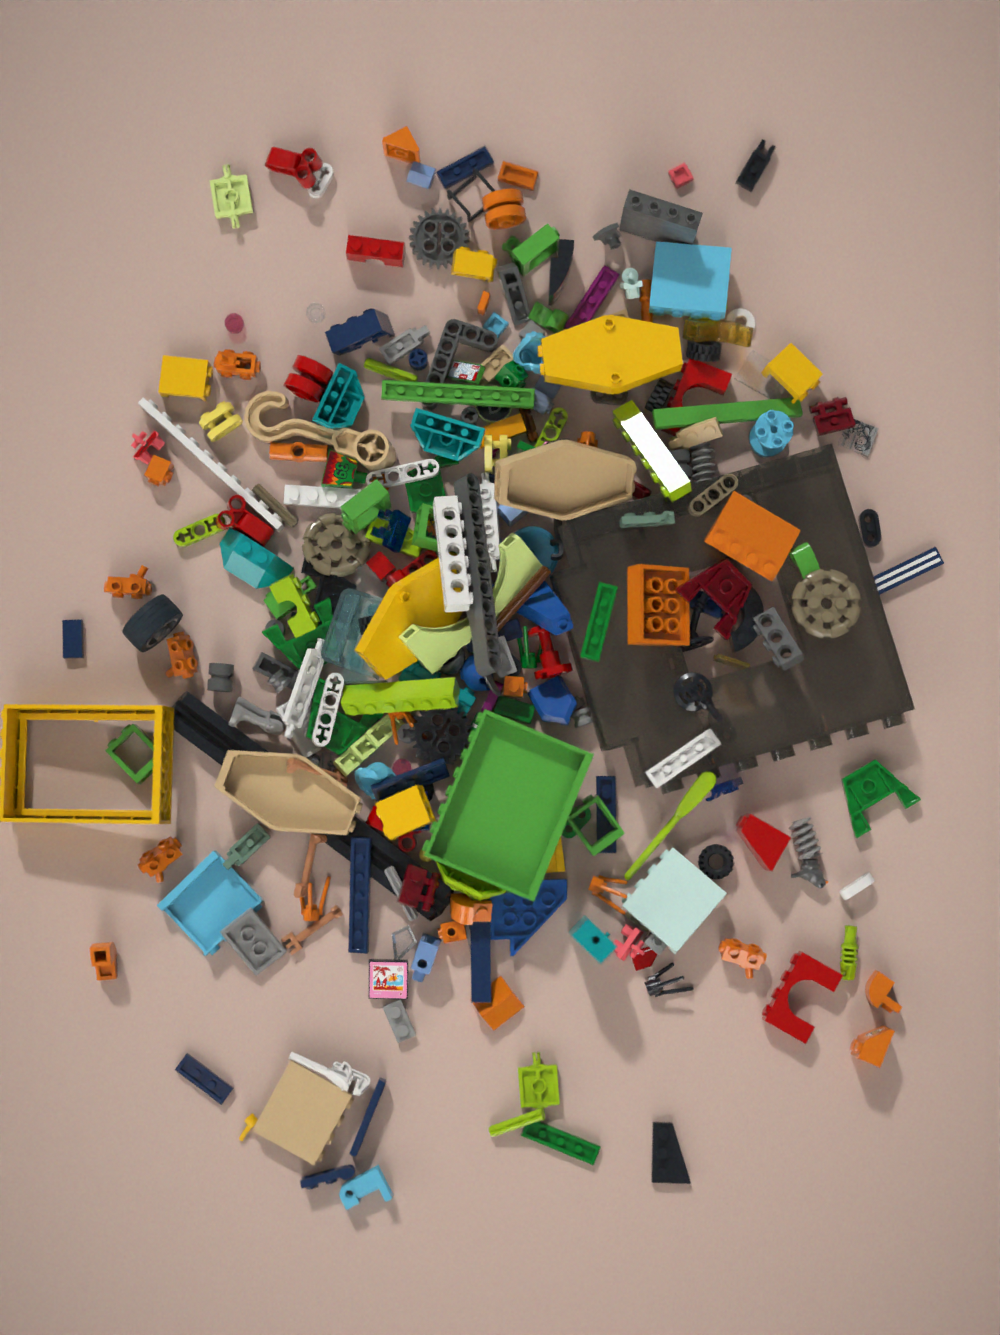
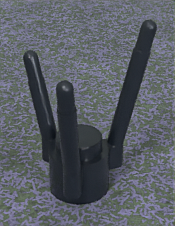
M670 963L656 974L649 976V981L644 982L649 996L655 995V997L692 991L694 988L663 989L664 986L684 979V976H680L662 983L660 978L656 979L672 968L674 963Z

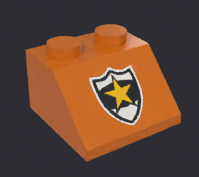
M882 1025L858 1035L851 1043V1054L880 1068L895 1031Z

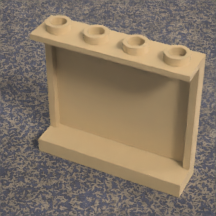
M291 1060L252 1131L315 1165L316 1161L321 1162L326 1153L323 1150L325 1144H331L335 1133H333L335 1126L340 1127L345 1116L342 1113L345 1108L350 1109L355 1100L352 1098L353 1091L351 1093L349 1091H342L336 1084Z

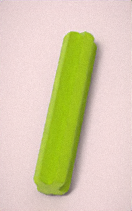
M367 358L364 362V368L398 381H418L417 375L374 359Z
M537 1109L491 1125L489 1127L490 1135L495 1137L540 1121L544 1118L542 1109Z

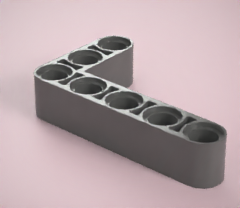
M450 319L445 324L425 382L430 383L433 379L440 380V383L446 382L459 343L485 352H493L498 346L497 335L493 331L457 319ZM455 326L459 330L456 333H451L449 328ZM470 332L477 335L474 339L467 338V334ZM491 338L494 340V343L487 345L484 341ZM445 344L453 346L449 351H445L442 347ZM440 361H443L447 364L444 368H438L436 366L437 363ZM421 402L422 407L426 410H433L438 405V403L427 404Z

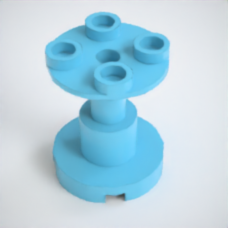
M769 410L762 414L749 433L752 451L764 458L780 454L793 436L794 424L785 413Z

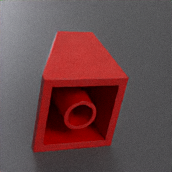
M752 814L741 815L736 822L738 827L736 832L762 868L766 871H773L791 837Z

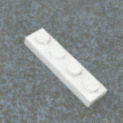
M285 485L284 505L341 508L340 506L359 493L361 489Z
M709 728L645 773L657 789L721 745L711 728Z

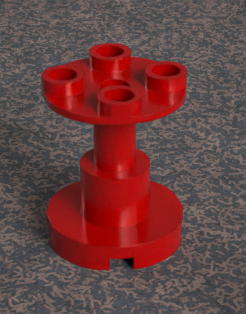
M540 626L530 628L527 631L528 637L539 636L543 654L539 655L543 669L534 672L536 680L552 678L561 675L562 672L569 673L573 671L571 663L561 664L559 652L554 651L549 631L541 629Z

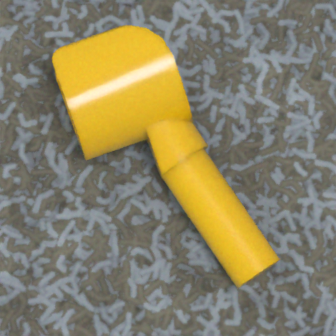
M253 1113L244 1120L248 1126L240 1135V1141L244 1140L247 1133L258 1121Z

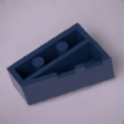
M373 308L363 311V314L358 317L348 318L347 322L343 324H335L330 327V330L325 332L332 353L339 356L362 348L361 345L372 341L373 344L379 342L378 338L389 335L390 338L395 336L388 315Z

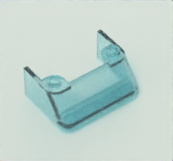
M351 588L345 589L341 593L321 650L323 660L348 671L379 680L380 677L375 673L363 670L364 660L353 650L360 633L358 619L365 616H374L383 598Z

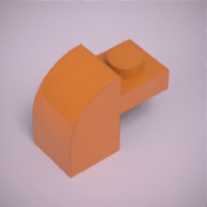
M451 894V918L458 923L473 925V922H491L492 901L472 900L467 894Z
M114 942L93 943L90 946L91 966L96 969L97 981L117 979V951Z
M874 970L865 986L868 1002L877 1009L883 1003L881 1007L889 1013H892V1011L899 1013L902 1009L901 1005L886 996L895 982L879 971Z

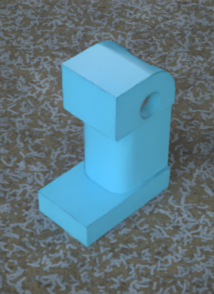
M377 1165L346 1181L340 1189L339 1196L345 1209L348 1210L359 1204L360 1198L377 1189L380 1190L385 1202L393 1199L394 1194L380 1166ZM347 1190H351L353 1194H349Z

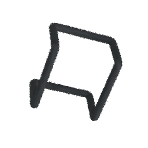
M476 168L473 169V176L454 192L449 189L447 190V198H453L467 214L468 222L473 221L484 211L483 207L471 216L467 208L455 195L474 181L477 176L491 192L495 191Z

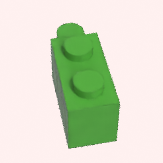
M310 576L300 581L302 585L306 583L308 589L305 591L301 588L303 594L307 595L317 588ZM272 591L265 595L266 599L263 600L277 620H281L297 609L292 601L287 600L278 604Z

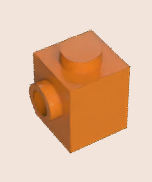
M153 455L144 475L149 479V483L155 486H159V484L165 486L172 479L174 465L168 460Z
M505 676L503 696L523 698V693L527 694L528 682H524V677Z
M456 921L440 923L441 928H437L439 940L443 939L444 943L467 939L464 924Z

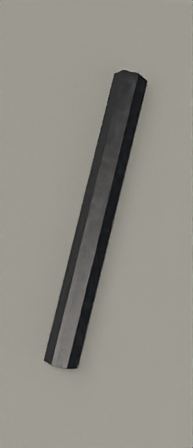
M188 691L180 696L172 706L174 708V730L220 765H223L228 750L268 752L238 728L229 726L227 720ZM356 816L354 818L356 825L353 833L349 832L348 835L322 834L327 837L325 843L349 861L351 859V838H372L371 878L394 895L396 894L384 872L385 869L393 866L402 883L407 865L410 864L425 869ZM427 871L426 878L431 879L432 873ZM440 879L438 880L440 882L439 887L436 888L433 897L435 901L431 905L430 911L425 912L422 910L424 904L422 902H418L417 908H415L418 913L429 921L434 920L444 912L450 903L451 894L454 892ZM423 885L421 895L426 896L429 886Z

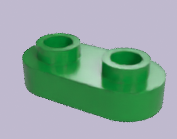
M589 808L584 810V818H579L578 815L573 818V821L580 830L591 818ZM564 827L561 836L569 839L575 837L576 833L573 829L568 833Z

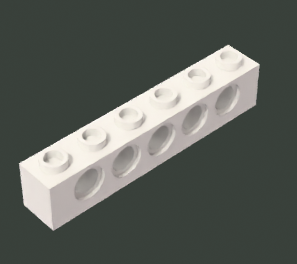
M457 496L434 497L433 513L445 613L469 611L470 604H473V594L469 592L468 586H471V577L466 572V568L469 567L468 556L464 555L466 538H462V532H464V521L460 520L462 504L458 502ZM445 516H451L453 519L447 520ZM452 533L455 537L450 538L446 534ZM450 551H454V552H456L458 555H457V556H452V555L449 554V552H450ZM457 569L460 573L453 574L451 570ZM458 587L462 592H455L453 588Z

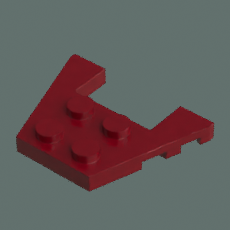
M722 559L678 586L675 591L686 602H690L698 591L702 589L725 612L713 629L724 640H728L731 636L730 631L737 622V615L740 608H743L752 584L727 559Z

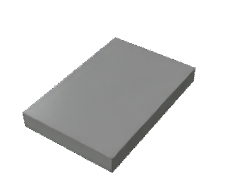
M252 907L220 931L222 936L256 976L287 952Z

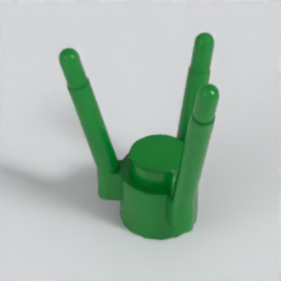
M524 626L525 652L521 638H517L520 663H522V668H537V663H541L539 656L542 654L541 644L539 645L537 656H535V652H529L527 626Z

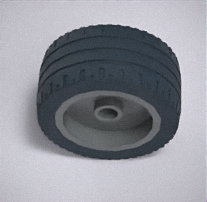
M160 594L143 605L128 620L122 632L143 653L156 646L171 633L181 621L183 614L166 595Z

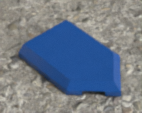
M556 676L529 690L528 696L543 722H556L564 726L569 725L571 714L575 710L577 702L561 676Z

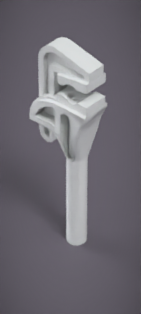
M291 1052L289 1056L290 1060L325 1075L342 1091H348L352 1080L356 1082L352 1093L355 1096H361L369 1087L371 1081L369 1076L352 1069L345 1061L343 1064L334 1062L332 1068H327L294 1052Z

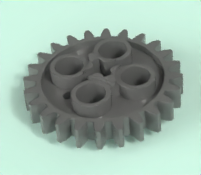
M432 208V214L424 211V218L419 215V222L413 221L415 228H410V232L413 235H409V240L412 241L409 244L410 248H414L412 254H418L416 257L417 261L423 258V265L429 262L430 268L435 264L438 270L441 265L447 269L448 263L452 265L453 254L456 249H459V247L469 248V245L466 244L470 242V238L467 237L469 230H464L467 224H461L462 217L456 219V212L449 215V209L442 213V209L439 208L438 213H436ZM439 223L442 224V227H441V236H442V238H441V253H440V255L437 254V248H438L437 239H438V224H439ZM429 226L435 228L433 232H427L425 229ZM447 227L454 229L451 233H447L444 230ZM427 245H433L435 247L431 251L425 249ZM446 245L453 247L451 251H445L443 248Z

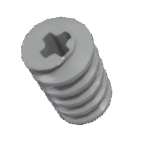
M701 443L690 447L694 451L691 453V457L695 458L691 461V464L695 466L692 468V472L696 473L692 476V479L696 481L693 484H709L716 481V478L711 477L716 471L710 470L711 467L715 466V463L710 462V460L715 459V456L709 455L715 449L710 448L709 443Z
M811 817L792 822L793 825L789 827V830H795L791 837L798 838L793 842L794 845H800L796 852L803 853L798 857L799 859L805 860L823 854L817 853L821 846H814L819 841L817 838H812L816 831H809L814 826L807 823L811 820Z

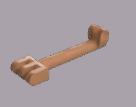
M294 758L287 760L288 773H294L299 768L322 775L306 762ZM321 768L348 788V784H346L348 777H345L338 768L334 772Z
M311 833L301 883H296L294 896L296 898L308 896V883L316 845L327 841L325 835Z
M338 905L332 907L328 914L295 936L293 932H290L281 939L282 942H286L288 939L291 940L285 946L287 949L293 945L296 947L290 951L291 955L303 948L300 943L335 917L337 919L343 915Z

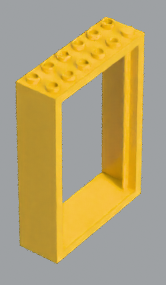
M4 704V708L1 711L3 728L0 732L2 739V748L0 749V758L2 759L0 768V822L171 824L174 742L173 707L164 705ZM28 720L154 721L152 810L24 809Z

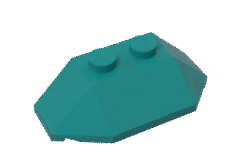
M338 363L312 421L329 429L352 427L365 398L355 370Z
M419 408L415 409L410 424L424 451L458 462L480 448L486 431L485 428Z
M229 528L220 542L224 569L256 589L269 587L272 583L290 575L294 567L277 555Z

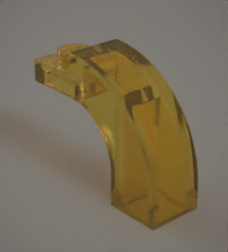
M703 318L685 319L683 339L695 342L719 341L743 347H751L753 328L744 326L742 323L726 320L713 321Z

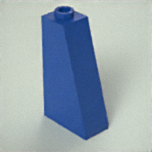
M546 581L536 589L517 611L518 614L555 636L574 628L569 611Z

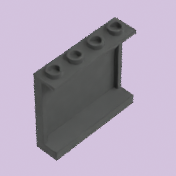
M629 189L623 207L619 230L655 242L693 244L703 213Z

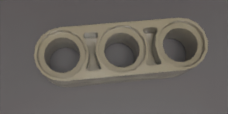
M726 474L688 504L689 514L699 517L737 488V477L733 474ZM724 479L732 481V488L724 486ZM713 490L717 493L716 500L709 498V491ZM695 502L702 505L701 512H696L693 509Z

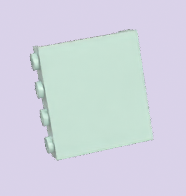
M672 847L670 851L666 849L659 857L661 861L657 866L653 864L647 871L649 875L646 879L643 880L641 878L636 883L634 893L632 895L628 893L627 898H624L621 902L624 903L622 905L623 910L628 911L664 942L671 952L676 954L727 893Z

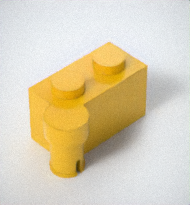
M459 247L453 254L451 275L493 282L494 270L497 267L498 259L485 250L473 252L468 247Z

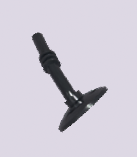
M704 591L700 599H697V602H695L696 606H693L694 610L690 621V645L679 646L677 652L697 649L714 641L713 637L698 636V633H696L700 614L704 612L702 609L706 608L705 606H707L709 598Z
M691 672L682 675L674 686V698L677 704L687 711L704 709L718 723L723 721L724 717L714 707V702L711 700L713 689L710 681L700 673ZM693 677V682L688 683L685 687L681 685L685 679ZM700 679L705 682L708 691H705L704 685L699 681ZM679 692H682L683 698L688 702L687 704L681 700ZM699 700L700 705L694 706V701Z

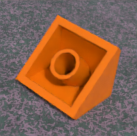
M407 126L383 138L382 144L385 156L411 164L414 161L421 163L419 147Z
M499 976L491 983V1003H473L481 1017L493 1030L497 1029L525 1007L502 976Z

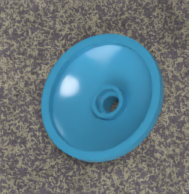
M537 526L523 527L514 532L524 541L539 562L552 573L558 561L551 560V555L559 553L558 546L552 547L550 545V540L555 539L552 534Z

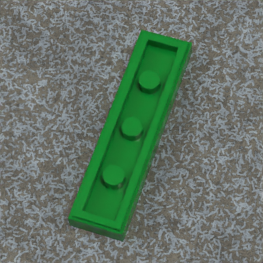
M599 582L580 658L599 662L618 586Z
M541 1121L524 1126L521 1132V1136L593 1166L601 1146Z

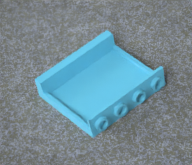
M656 242L649 313H653L656 316L667 314L677 318L691 316L693 319H701L703 317L710 318L713 321L725 319L732 248Z
M212 851L157 905L161 911H165L204 952V956L208 954L214 955L221 948L219 944L223 940L227 942L220 933L224 927L250 907L257 913L263 907L261 903L264 901L233 867L227 870L223 866L226 860L217 851Z

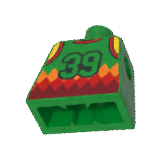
M329 450L321 487L353 489L354 482L366 483L368 473L357 471V460Z

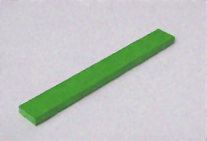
M382 380L381 399L534 409L535 389Z
M793 398L653 409L652 415L655 430L687 427L713 417L717 418L719 424L757 421L762 414L769 410L783 412L789 418L801 417L803 412L799 400L793 404L791 402Z

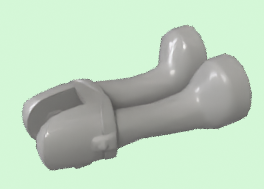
M239 696L228 724L235 727L241 720L248 721L259 726L263 731L275 735H281L285 726L278 713L271 710H262Z

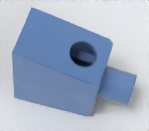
M423 933L411 969L414 970L413 980L423 982L425 974H430L441 943L439 938Z

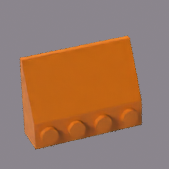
M733 491L705 537L704 542L773 582L801 530Z
M647 564L627 567L628 645H690L689 602H686L675 591L678 586L689 580V568Z

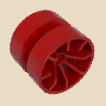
M297 355L292 368L298 374L289 373L284 387L304 400L320 403L325 390L319 384L328 385L334 373L325 365L311 358Z

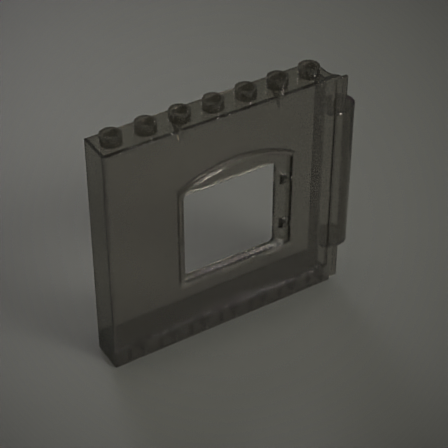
M832 444L728 474H733L738 479V486L733 491L742 496L749 495L752 498V502L801 530L791 549L807 542L813 550L820 569H823V571H829L830 569L840 571L848 576L847 579L851 583H855L861 596L859 601V607H861L859 618L854 626L851 625L848 628L849 631L836 638H818L807 633L805 628L797 623L792 612V594L797 583L803 581L798 566H795L788 554L776 577L797 645L803 653L804 660L786 671H783L781 666L777 667L774 661L708 679L713 689L711 700L714 702V707L724 717L723 721L719 723L704 709L687 711L681 708L674 698L675 683L682 675L689 673L681 646L628 645L627 567L638 564L689 568L690 573L711 567L722 559H727L728 561L735 560L704 542L705 537L732 492L699 517H694L688 512L689 503L724 475L691 484L692 491L674 502H671L669 497L665 498L662 493L566 520L567 524L558 526L569 568L554 572L550 576L551 585L556 596L570 613L574 628L566 631V635L600 750L609 751L620 747L624 748L635 787L645 785L646 788L654 786L645 772L709 728H711L721 745L661 785L662 794L685 788L682 777L697 774V777H699L703 772L710 771L715 774L716 779L722 776L719 767L734 763L736 773L758 767L757 755L771 752L773 762L795 756L793 745L807 741L810 751L833 745L830 737L832 733L844 730L847 740L870 734L867 723L881 719L884 729L907 723L904 712L914 710L915 707ZM724 479V486L732 488V481ZM713 490L709 491V498L716 500L717 493ZM695 502L693 509L696 512H701L702 505ZM664 511H672L675 516L674 525L620 527V519L626 513H636V516H642L647 512H655V515H661ZM823 579V584H829V579ZM602 582L618 586L600 660L596 662L580 658L598 584ZM810 584L807 589L811 592L814 587ZM842 584L837 587L842 593L846 590ZM822 599L821 606L824 609H829L831 602L828 599ZM801 600V607H807V600ZM847 601L846 608H851V601ZM810 615L806 618L810 623L814 621ZM843 616L838 619L840 623L846 620ZM823 623L824 629H829V623ZM670 658H672L675 669L671 670V666L668 660ZM691 678L685 679L681 685L685 687L688 683L692 682ZM701 681V683H702V684L704 685V687H705V691H708V688H707L705 682H704V681ZM679 692L681 700L687 704L688 702L683 698L682 692ZM699 700L694 701V706L700 705Z

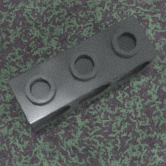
M774 606L753 618L755 622L753 628L758 636H763L764 641L762 643L767 651L771 650L774 654L772 659L777 667L781 666L783 671H786L804 660L803 653ZM765 622H772L769 627L763 626ZM776 637L782 638L778 643L772 642ZM784 653H791L789 658H782Z

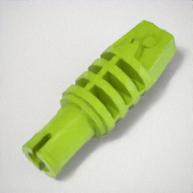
M845 925L844 943L841 944L843 950H840V953H842L840 959H842L840 961V974L843 975V980H854L856 960H858L856 949H859L858 944H856L857 926Z

